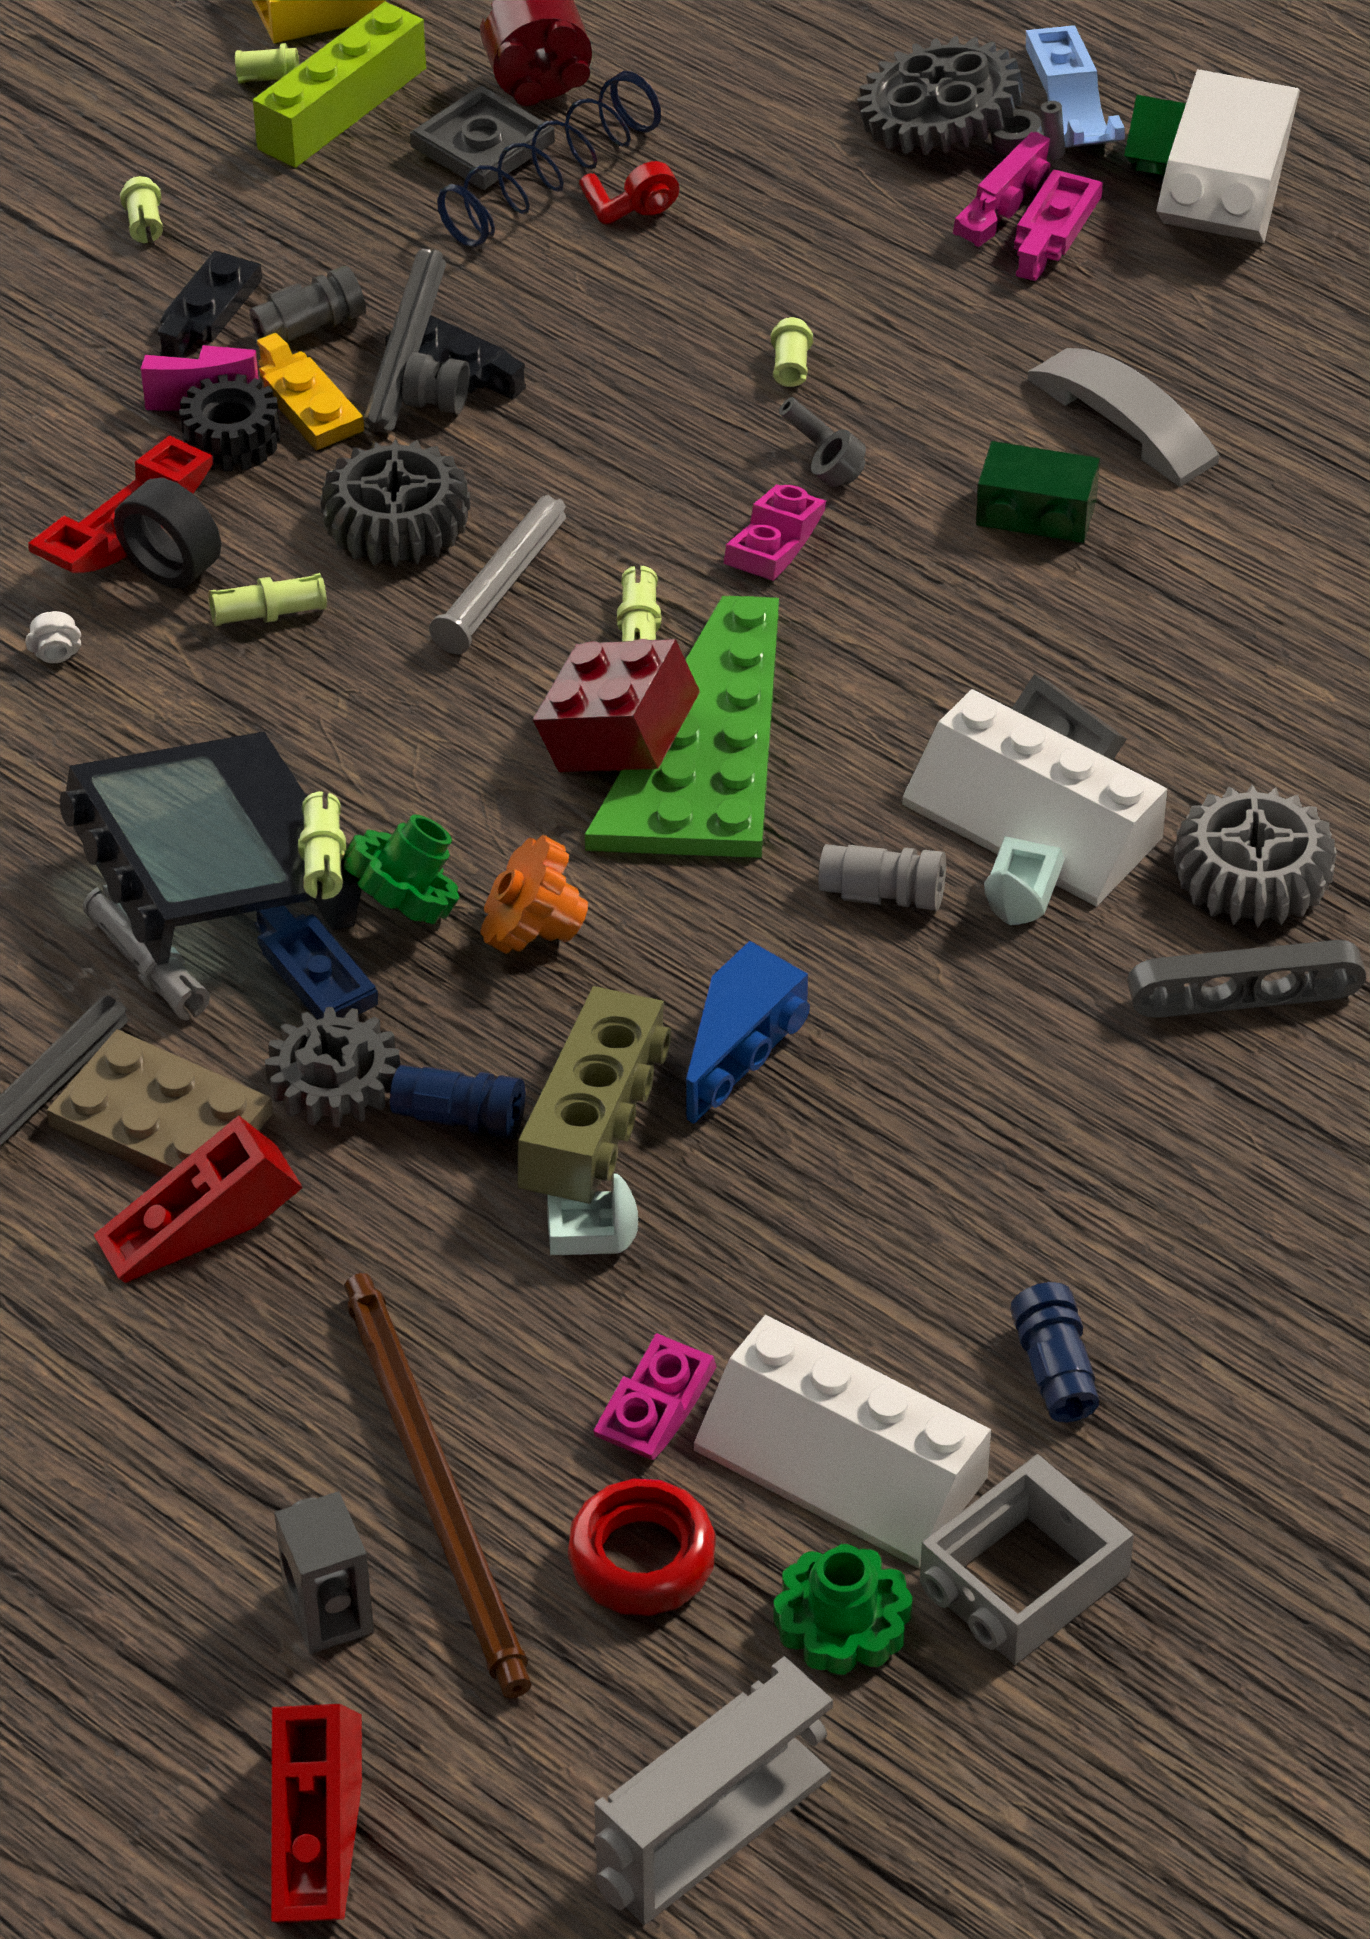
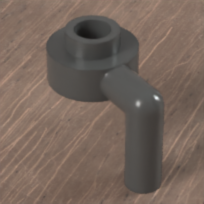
M1048 101L1041 106L1043 133L1040 117L1032 111L1015 109L1016 116L1013 118H1003L1004 128L1002 130L990 127L993 149L1006 157L1031 132L1035 131L1050 138L1047 158L1058 160L1065 154L1062 105L1057 101Z
M790 397L784 401L779 409V414L818 447L811 463L812 473L829 487H837L841 484L853 482L861 474L865 466V444L846 429L834 433L829 426L795 398Z

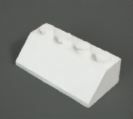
M971 689L938 721L905 790L902 805L997 855L1005 836L1061 848L1065 860L1055 885L1097 907L1163 838L1167 788Z
M765 1315L730 1357L694 1441V1451L903 1561L920 1568L922 1542L961 1513L988 1478L991 1429Z

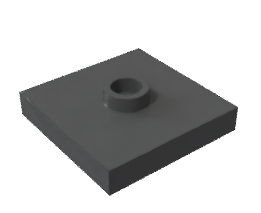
M479 86L410 132V147L465 179L469 171L478 165H490L498 168L499 156L503 149L510 144L526 143L532 145L534 132L544 122L487 88ZM549 125L540 131L535 147L542 151L555 142L554 127ZM525 147L510 150L502 161L501 170L507 174L532 158V150ZM480 170L473 174L469 182L485 190L499 180L498 172Z

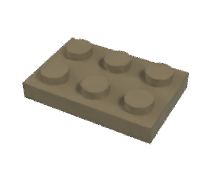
M118 1029L46 1110L50 1127L162 1178L238 1115L259 1131L273 1114L271 1097Z

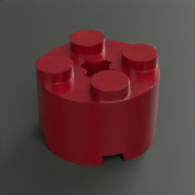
M494 0L491 3L492 11L486 21H484V18L482 19L480 25L481 40L497 83L506 93L513 96L518 104L522 106L535 105L540 100L561 96L572 88L580 87L588 81L590 77L589 66L592 59V47L574 0Z

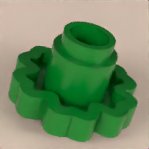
M412 815L407 823H400L392 835L368 829L363 836L355 835L344 852L343 866L349 873L359 878V887L367 894L373 896L381 905L392 909L398 908L411 920L436 924L439 918L448 917L460 898L457 892V884L443 875V866L450 856L447 848L451 844L452 838L441 825L425 816Z
M841 1544L824 1554L808 1551L800 1556L797 1563L788 1566L783 1571L782 1593L778 1594L774 1599L773 1621L779 1630V1638L783 1646L789 1649H804V1661L808 1667L817 1670L827 1669L832 1673L844 1675L855 1667L857 1661L869 1667H879L888 1660L889 1655L895 1654L903 1647L904 1625L912 1618V1595L906 1588V1578L901 1571L882 1569V1561L878 1552Z

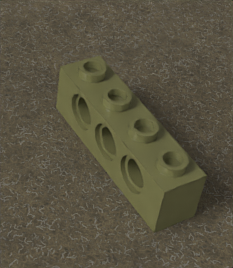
M596 986L592 987L518 1140V1188L591 1204L601 1180L608 1182L611 1180L616 1167L619 1140L627 1142L630 1139L636 1118L637 1101H647L653 1083V1066L655 1063L663 1064L668 1055L671 1042V1028L663 1026L664 1001Z

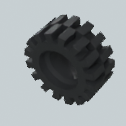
M227 374L218 375V383L213 384L209 378L200 381L201 390L192 386L187 390L188 398L182 397L179 412L183 442L213 455V465L210 469L214 470L218 463L223 464V471H233V464L238 463L241 464L242 470L252 468V459L261 464L267 460V452L274 454L277 450V442H280L281 436L277 398L274 397L273 390L269 386L263 388L261 380L254 378L247 384L246 375L237 374L235 381H228ZM228 421H239L233 424H220Z

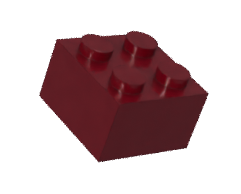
M637 639L634 641L603 643L590 641L575 645L535 714L533 722L558 772L658 769L695 703L700 690L676 639Z

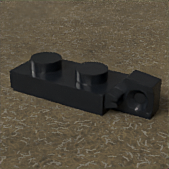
M214 250L164 311L160 320L162 324L158 330V336H160L161 341L160 356L183 358L197 339L213 342L261 283V264Z
M430 315L418 353L429 354L435 361L443 363L448 359L467 361L470 368L469 393H472L477 388L486 387L513 400L526 389L524 363L511 356L503 348ZM391 332L385 337L386 346Z

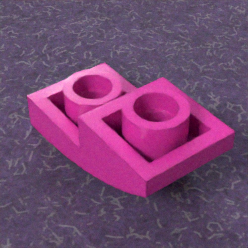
M203 345L198 359L145 355L141 366L145 410L179 411L181 409L180 402L182 397L188 398V389L195 386L201 390L200 381L207 378L213 384L218 383V375L227 374L228 381H235L237 374L246 375L247 384H249L254 378L258 379L256 350Z
M776 484L753 504L750 524L726 544L723 564L774 581L792 562L812 534L825 511L826 501L808 495L803 488L798 486H780Z
M656 1333L632 1378L622 1377L593 1430L595 1437L654 1460L674 1437L717 1368L714 1356Z

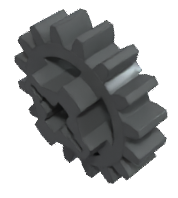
M326 1007L324 1018L315 1020L311 1014L304 1012L301 1014V1027L297 1028L285 1023L281 1026L282 1040H270L268 1044L270 1058L265 1059L267 1083L271 1086V1095L274 1102L285 1100L286 1114L290 1117L305 1110L307 1111L308 1124L315 1125L321 1116H330L333 1126L339 1127L342 1122V1115L351 1113L356 1120L361 1122L365 1120L364 1107L367 1105L380 1110L386 1107L385 1093H390L393 1077L400 1066L399 1049H395L393 1032L381 1033L380 1019L377 1017L361 1023L359 1022L358 1009L352 1008L344 1018L336 1017L333 1007Z

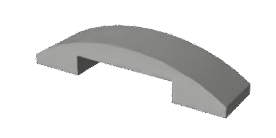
M1066 348L1028 371V380L1064 406L1079 398L1143 443L1141 460L1179 487L1219 463V453L1194 420L1156 384L1114 358L1091 350Z

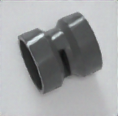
M413 352L409 357L404 372L402 385L404 404L418 408L432 404L437 405L441 412L460 414L465 405L469 389L470 368L468 362L457 359H448L444 363L437 362L429 354Z

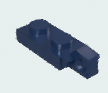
M285 906L256 911L257 922H255V927L261 934L257 936V944L262 950L263 956L317 1020L324 1018L326 1007H333L336 1017L344 1018L352 1008L358 1009L359 1015L378 1005V991L375 985L313 913L308 916L302 914L295 918Z

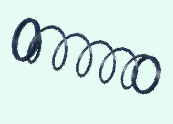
M622 71L604 83L600 90L598 101L588 98L579 99L572 103L567 111L565 123L556 120L540 124L533 134L532 145L512 143L505 147L499 156L498 168L490 165H478L469 171L464 181V188L460 185L449 184L441 189L437 197L438 212L447 230L456 240L472 247H477L485 242L487 237L494 236L495 225L493 218L479 200L467 190L471 177L480 170L498 172L499 184L509 205L521 214L529 213L530 204L523 188L512 176L501 170L505 155L514 148L525 147L531 149L536 171L543 183L549 189L556 192L563 190L564 181L560 170L547 154L535 147L540 131L549 125L565 127L566 139L576 160L583 167L591 170L595 169L597 166V156L594 148L580 131L569 125L570 115L573 110L583 103L598 105L603 128L609 138L621 147L626 148L630 145L631 137L626 124L639 132L648 133L654 130L661 121V106L651 85L643 77L632 71ZM619 81L633 83L645 91L654 111V120L650 126L639 124L626 112L618 95L617 85ZM609 85L615 110L602 102L603 94ZM602 107L611 112L620 122L627 137L626 142L621 143L613 136L606 124ZM569 129L585 142L592 154L593 164L588 165L579 157L571 141ZM536 152L543 156L553 167L560 182L558 187L552 186L546 180L540 170ZM502 175L509 179L519 190L526 205L525 209H519L512 202L505 189ZM448 191L456 192L464 197L468 216L475 228L481 233L478 240L470 239L463 235L449 217L445 206V196ZM469 204L472 206L473 210L477 214L481 227L475 220ZM488 220L491 226V232H489Z

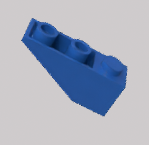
M751 941L745 944L711 978L686 1078L687 1120L693 1124L711 1107L716 1108L723 1104L730 1095L733 1086L749 1070L755 1071L759 1069L767 1060L771 1049L788 1033H796L802 1027L809 1014L810 1004L807 1002L808 974Z

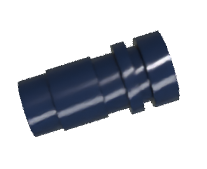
M400 1065L395 1072L391 1085L390 1108L393 1114L415 1117L416 1120L450 1126L464 1125L468 1126L470 1133L482 1135L487 1131L492 1137L514 1139L521 1126L524 1114L525 1083L522 1078L500 1075L496 1079L494 1074L480 1072L476 1077L466 1076L462 1072L432 1067L418 1068Z
M1056 1282L1041 1283L1026 1288L1013 1299L1010 1311L1015 1328L1018 1331L1020 1344L1028 1352L1040 1395L1045 1400L1049 1416L1057 1422L1065 1423L1086 1418L1095 1412L1100 1400L1095 1387V1376L1086 1347L1080 1339L1083 1334V1324L1078 1315V1308L1073 1293L1068 1286Z

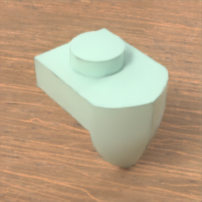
M1004 837L992 872L984 883L985 895L989 905L1002 921L1009 925H1018L1037 920L1045 914L1065 860L1061 848Z
M618 1174L612 1175L611 1191H596L591 1204L548 1195L547 1214L550 1255L617 1254L627 1249L637 1234L638 1210L636 1202L627 1183Z

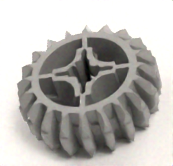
M1252 784L1246 793H1238L1228 786L1222 798L1207 794L1202 806H1191L1190 813L1187 815L1186 820L1181 822V827L1177 831L1174 864H1176V872H1178L1181 889L1190 891L1193 905L1208 904L1211 917L1223 912L1230 914L1233 925L1241 918L1252 919L1258 928L1264 919L1271 918L1282 926L1286 917H1288V913L1303 918L1309 906H1319L1321 898L1324 896L1325 891L1329 889V884L1333 881L1337 851L1336 847H1334L1335 840L1331 838L1329 822L1320 820L1317 807L1309 806L1302 808L1299 795L1284 799L1279 796L1276 787L1269 794L1259 793Z

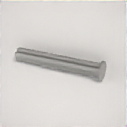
M549 495L542 496L447 613L438 615L432 620L429 632L433 641L441 649L451 654H462L468 650L472 643L471 635L566 519L563 511L566 505L561 499L554 500Z

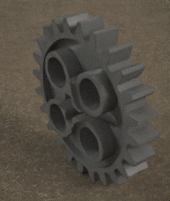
M954 36L948 45H941L940 41L935 38L932 40L929 48L923 49L919 44L915 43L912 45L913 53L907 55L899 51L894 52V63L880 61L878 63L880 73L873 72L866 75L868 84L859 87L861 97L857 98L865 132H871L874 142L884 139L887 149H891L901 143L904 154L909 153L916 146H921L923 155H927L933 146H940L944 153H948L952 143L958 142L961 146L967 148L970 144L969 138L973 136L983 140L988 139L987 128L991 127L1002 130L1004 128L1003 118L1015 117L1014 106L1022 105L1021 93L1024 92L1017 60L1016 58L1009 57L1008 49L996 51L995 42L993 41L979 47L977 37H973L963 45L959 43L958 36Z

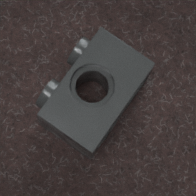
M340 1491L319 1498L302 1499L291 1507L274 1512L283 1591L309 1653L312 1654L374 1633L367 1553Z

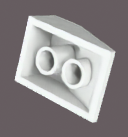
M1197 69L1169 155L1156 212L1164 224L1265 243L1299 97V88Z

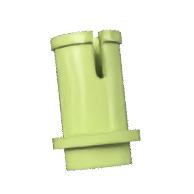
M286 43L280 44L279 49L237 50L235 52V69L239 84L252 81L280 80L300 65L297 48H288Z
M138 176L131 178L126 182L120 193L121 205L128 211L130 236L137 242L148 243L146 227L150 226L151 237L155 241L163 232L158 210L161 202L160 188L147 177Z
M794 317L785 318L771 332V344L775 349L773 377L780 385L795 387L806 381L808 372L806 367L807 351L813 344V333L803 320Z

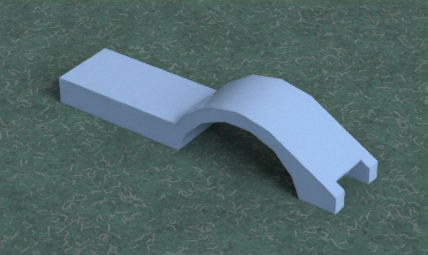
M1075 25L1026 30V50L1047 93V100L1057 101L1062 105L1065 148L1108 144L1125 140V127L1119 115L1108 116L1107 125L1104 121L1098 90L1097 70Z

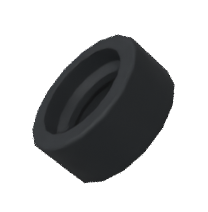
M165 478L148 479L115 509L113 524L121 546L127 556L144 574L160 584L172 589L186 588L220 557L222 542L218 527L209 511L194 494L176 482ZM162 527L171 535V537L174 539V541H173V540L169 537V535L162 529Z

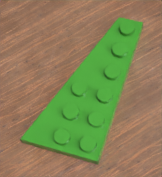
M722 596L686 658L688 667L700 690L695 703L658 769L622 770L585 833V851L762 858L779 598Z

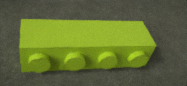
M384 1L253 99L257 149L296 168L426 69L424 19Z

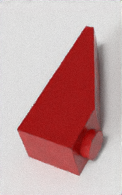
M238 1115L98 1230L94 1237L117 1277L124 1283H127L255 1228L303 1187L277 1145Z
M342 1704L272 1707L271 1922L334 1921L344 1920L362 1788V1714Z

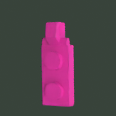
M1036 131L1031 132L978 185L976 198L955 218L953 234L963 237L974 243L977 247H980L994 237L997 223L1003 217L1011 218L1018 210L1022 199L1032 189L1035 191L1039 190L1046 181L1051 168V164L1047 161L1050 138Z
M1055 169L1052 170L1017 224L1014 249L1018 250L1019 263L1016 276L1036 281L1044 271L1047 259L1059 261L1062 254H1066L1101 199L1102 182Z

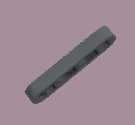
M1330 940L1154 958L1136 965L1129 972L1127 983L1133 1007L1140 1015L1146 1017H1168L1340 999L1356 993L1364 985L1366 971L1360 951L1354 943L1346 940ZM1281 970L1290 971L1287 976L1273 981L1262 980L1273 972ZM1230 977L1229 981L1222 985L1214 987L1202 986L1213 978Z

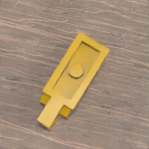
M276 333L257 340V345L260 349V360L258 361L261 366L259 368V375L264 382V388L269 386L273 390L280 411L316 451L364 431L363 415L310 357L307 358V355L302 351L292 355L288 343Z

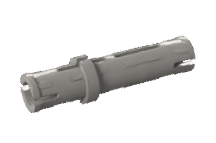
M103 885V892L108 896L109 900L98 887L93 889L84 900L83 912L102 929L110 941L138 969L140 973L138 975L139 981L149 991L157 992L162 996L180 1019L189 1020L190 1016L189 1012L183 1007V1004L194 1018L199 1016L207 1007L210 995L204 986L192 977L182 965L185 964V960L174 947H171L169 963L157 965L145 944L139 943L134 937L128 916L120 903L116 904L112 901L107 885Z

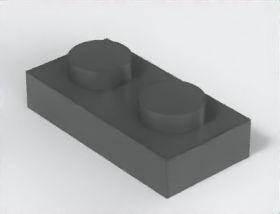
M1035 674L1012 707V710L1111 760H1114L1127 738L1048 680Z

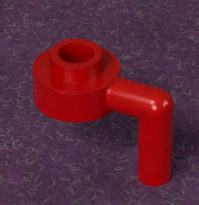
M659 161L647 162L636 167L625 180L624 192L611 200L596 174H586L579 181V186L597 219L602 224H611L634 210L642 215L661 213L676 201L680 190L679 183L670 167Z

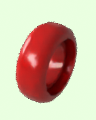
M634 1478L608 1485L584 1502L571 1523L568 1560L578 1586L597 1604L624 1615L652 1616L678 1609L700 1593L714 1568L716 1534L705 1507L688 1491L662 1480ZM636 1521L655 1522L667 1527L678 1538L681 1549L674 1561L664 1568L648 1573H637L617 1567L606 1557L603 1545L609 1535L622 1525Z

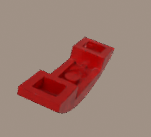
M169 435L135 461L134 481L80 522L65 515L28 542L29 552L72 573L96 571L127 557V554L117 538L113 524L115 509L148 479L153 478L171 480L194 494L213 465V455Z

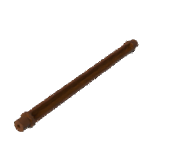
M367 1273L355 1274L348 1278L344 1284L349 1298L347 1309L351 1318L355 1321L485 1655L486 1667L490 1676L497 1679L504 1697H520L527 1693L532 1686L526 1670L528 1664L527 1656L520 1647L387 1311L385 1298L382 1292L375 1288L370 1275Z

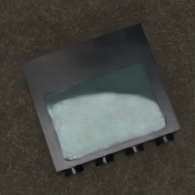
M265 732L70 765L66 791H63L60 795L62 818L68 827H73L83 843L87 860L91 865L98 867L107 882L108 892L112 901L116 904L120 903L131 922L134 937L139 943L145 944L157 965L169 963L174 929L177 926L310 900L315 902L332 930L355 925L362 889L358 885L359 878L353 876L344 868L343 858L340 860L343 884L339 894L329 899H322V883L320 881H317L316 898L307 894L303 887L305 863L298 852V839L300 840V834L304 830L302 803L307 795Z

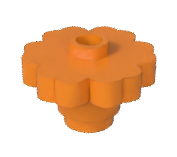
M542 835L537 840L531 837L528 838L522 846L513 852L506 871H503L495 879L491 893L484 906V912L488 915L482 924L480 933L484 936L486 944L507 954L512 949L518 952L522 951L537 935L547 941L558 939L562 942H568L577 934L585 920L588 902L579 896V891L576 887L566 883V877L562 874L569 861V854L566 852L564 845Z

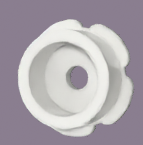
M57 611L46 612L32 620L30 633L26 636L25 644L30 652H35L36 656L43 661L60 663L78 652L81 647V632L75 626L73 618L68 614Z

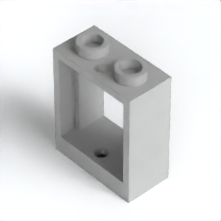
M1036 1454L922 1542L920 1583L925 1593L935 1604L943 1608L949 1607L969 1625L975 1638L983 1646L991 1650L996 1648L1010 1662L1016 1665L1130 1574L1134 1534L1039 1454ZM1028 1518L1081 1565L1017 1614L964 1567Z

